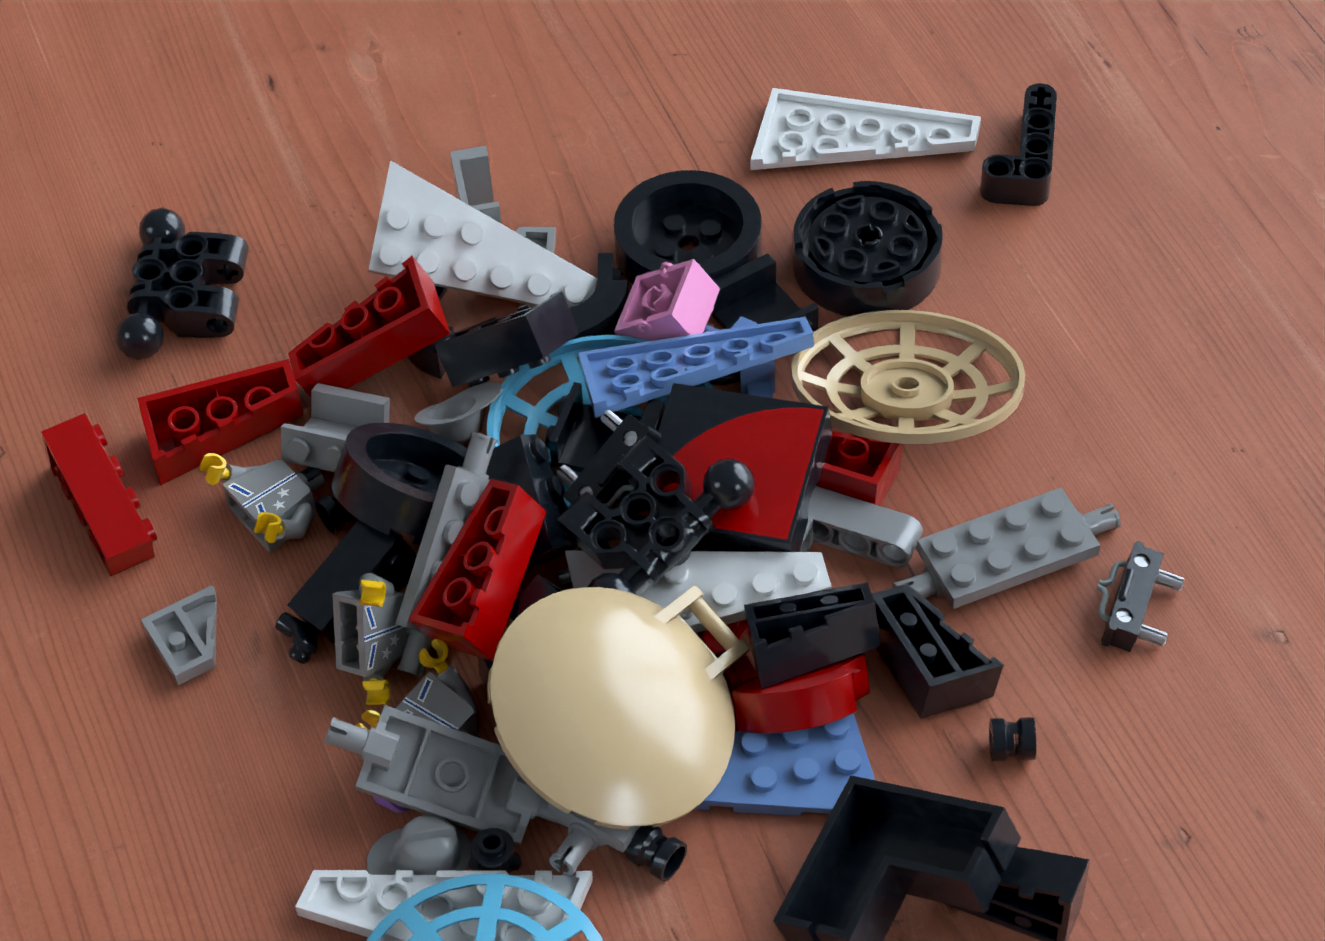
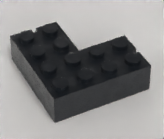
M851 775L773 922L786 941H883L906 895L985 913L1001 881L997 870L1006 871L1021 837L1005 807Z

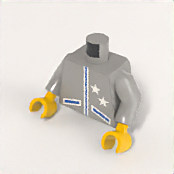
M208 453L204 456L199 467L201 472H207L205 479L209 484L216 485L219 481L223 483L228 509L270 554L288 539L298 540L304 537L316 515L312 492L325 484V480L318 468L307 467L296 474L283 460H274L265 465L240 467L227 464L226 460L218 454Z
M366 573L361 576L358 590L333 593L336 669L363 676V689L367 691L366 706L389 704L391 696L390 684L388 680H384V676L397 659L403 655L409 633L405 632V627L395 624L405 593L395 591L394 585L391 582L372 573Z
M434 639L431 644L438 653V659L432 658L428 651L423 648L419 652V660L423 666L435 668L437 673L434 675L428 672L395 709L477 737L479 733L477 722L478 708L467 684L454 665H448L445 661L448 655L446 643L440 639ZM367 710L361 715L362 719L370 727L376 728L381 716L374 710ZM358 722L355 725L360 728L369 730L360 722Z

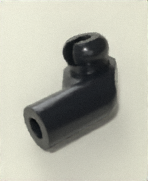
M284 612L279 616L275 627L281 633L292 638L293 646L289 649V657L301 664H306L309 662L311 654H315L318 648L316 631L307 623L288 612Z

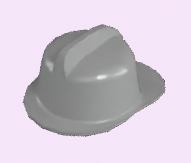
M495 382L472 386L442 403L423 409L414 417L415 422L422 426H427L431 432L442 435L464 446L470 443L472 432H481L484 425V408L500 396L502 387L499 383Z
M422 815L412 819L404 828L387 833L376 841L367 856V870L370 875H395L396 870H413L414 875H436L437 870H465L471 858V844L465 833L457 826L451 825L444 818L436 815Z

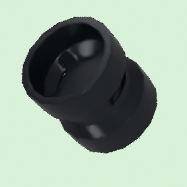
M325 495L315 501L320 519L333 535L346 530L347 524L351 521L359 520L340 504L335 495Z
M1020 717L1016 722H1007L1004 718H990L989 750L991 761H1005L1009 756H1018L1021 760L1036 759V727L1033 717Z
M653 825L641 826L627 847L626 858L638 866L646 865L650 867L651 874L665 882L672 878L682 865L687 853V845L676 837L667 838L663 835L660 827H653Z

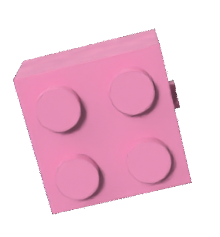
M695 259L675 265L664 262L659 270L636 277L614 332L620 336H631L650 341L703 333L709 316L714 309L720 288Z

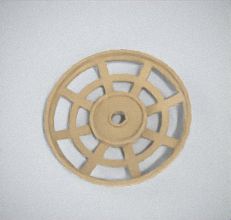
M914 310L866 312L831 322L813 332L814 347L794 353L791 364L792 388L801 403L822 406L804 389L803 384L826 391L830 404L839 412L834 413L829 410L831 426L859 437L900 444L950 442L975 436L992 429L1006 420L1017 409L1023 398L1025 385L1023 363L1016 351L1002 338L979 325L963 319ZM900 330V345L876 346L856 352L844 340V338L866 332ZM915 330L948 335L964 340L971 345L959 356L936 348L915 345ZM829 345L843 358L832 367L827 375V379L804 372L810 360ZM984 352H987L1005 368L1011 381L988 386L982 373L971 363ZM899 356V359L885 360L874 365L867 362L883 357ZM915 357L931 359L947 365L941 368L933 363L915 359ZM852 368L862 374L860 386L839 383L842 376ZM961 372L972 382L974 388L954 390L952 377ZM1012 392L1011 399L1002 408L982 419H974L983 411L988 398ZM838 394L861 398L865 407L851 411L841 401ZM975 400L973 406L963 415L948 410L952 402ZM878 416L897 420L898 427L879 424L867 419ZM936 418L946 422L936 426L914 428V421Z

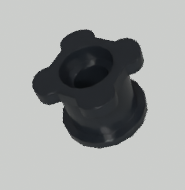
M489 828L476 834L472 840L470 848L472 857L469 860L470 870H504L510 874L521 867V857L518 853L514 852V841L508 832L500 828Z

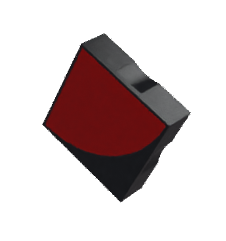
M673 383L658 432L661 433V439L657 444L685 467L691 482V500L694 501L704 492L702 486L704 474L710 465L720 459L734 458L745 463L753 473L755 480L754 492L749 502L737 510L721 509L710 519L714 528L702 537L691 551L800 552L808 523L810 498L820 480L832 437L829 407ZM669 484L662 491H673L679 484ZM640 512L635 515L633 520H643L650 512ZM669 537L665 539L661 545L671 546L674 543H676L679 538Z

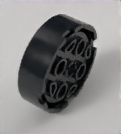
M697 170L674 171L657 175L634 187L622 199L615 213L616 263L618 268H621V275L624 274L632 284H634L637 276L659 270L664 262L675 265L695 259L709 277L714 280L762 256V218L759 206L744 187L722 175ZM690 242H693V246H695L691 251L681 249V247L689 245Z
M876 181L853 182V187L835 192L833 188H829L812 198L797 216L793 233V269L797 283L803 292L816 304L833 313L847 317L866 312L910 310L925 300L938 282L941 270L942 226L938 224V221L932 214L933 208L923 198L900 186ZM867 236L876 238V240L874 241H866L864 245L862 244L861 239H864Z
M396 423L364 424L351 430L345 440L334 472V479L331 484L332 490L340 504L363 523L389 535L391 528L414 536L412 543L420 545L445 465L462 467L468 448L442 435L413 426Z

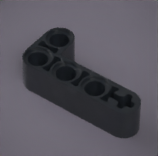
M1038 83L1030 85L1025 91L1019 156L999 154L989 156L984 160L980 192L985 200L998 204L1038 206L1048 200L1057 93L1052 86Z

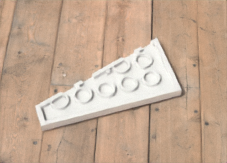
M772 88L750 159V170L975 151L981 125V116Z
M390 160L368 272L394 277L405 269L402 263L413 256L432 279L435 286L533 306L541 304L550 298L551 295L562 291L570 308L586 301L595 291L597 278Z
M565 550L573 589L587 587L592 579L602 573L619 574L624 569H603L584 551ZM691 551L686 562L679 566H674L670 571H667L656 585L646 581L636 591V595L665 608L692 586L696 585L704 594L702 599L726 625L746 619L745 604L832 589L822 552ZM689 609L680 615L695 633L707 630Z
M313 870L295 908L297 916L369 937L377 925L392 910L425 888L448 879L471 874H509L504 870H437L436 875H414L413 870H396L395 875H370L367 870ZM535 871V875H510L523 877L548 886L569 899L579 909H581L593 881L592 871H576V875L572 876L553 875L552 871ZM486 885L470 886L448 891L423 902L415 909L429 923L433 919L454 910L482 906ZM505 886L501 908H507L524 914L541 924L547 931L570 918L561 908L540 895L521 888ZM479 919L459 922L437 933L444 941H475ZM398 920L384 934L380 941H407L413 933L401 920ZM498 921L494 941H533L536 939L520 927L503 921Z

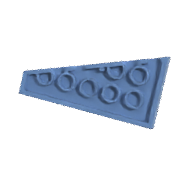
M806 317L583 351L578 352L589 399L595 418L606 415L604 412L607 410L615 412L670 394L673 383L695 386L814 347V336Z
M854 713L822 726L781 733L735 732L732 755L723 777L712 793L695 809L710 810V806L733 807V812L799 817L805 812L830 814L851 775L875 780Z

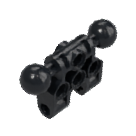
M163 207L149 211L139 223V237L144 246L140 248L137 262L132 268L133 279L127 302V310L130 315H127L120 321L115 335L119 349L127 357L137 360L153 356L162 346L164 334L159 322L165 323L178 337L208 338L230 335L234 331L239 303L238 295L228 288L209 285L234 284L241 281L244 276L249 248L247 242L236 235L211 232H189L185 234V225L176 212Z
M644 435L615 463L617 470L636 491L627 494L622 499L619 507L614 510L608 509L593 495L584 492L556 519V522L563 532L601 568H624L619 574H600L592 579L587 587L611 588L636 595V591L646 581L656 585L667 571L687 561L691 550L699 543V540L714 528L710 519L721 509L737 510L746 505L753 495L755 480L753 473L745 463L734 458L720 459L709 466L703 479L702 486L704 492L692 501L691 482L685 467L650 437ZM669 484H679L673 491H662ZM640 512H650L643 520H633L635 515ZM669 537L679 538L677 542L671 546L661 545L662 542ZM620 540L616 547L603 549L609 541Z

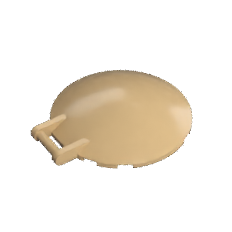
M696 585L692 586L665 608L646 598L617 589L602 587L568 589L549 595L532 604L505 631L497 645L493 665L489 670L488 704H492L493 715L497 724L494 731L502 750L521 778L537 794L556 808L567 814L573 811L583 817L594 820L593 825L612 829L629 830L631 826L648 825L658 827L673 822L698 807L720 782L730 761L735 738L734 708L723 673L746 655L752 647L744 638L739 640L702 599L704 594ZM689 609L722 645L726 652L717 658L680 615Z

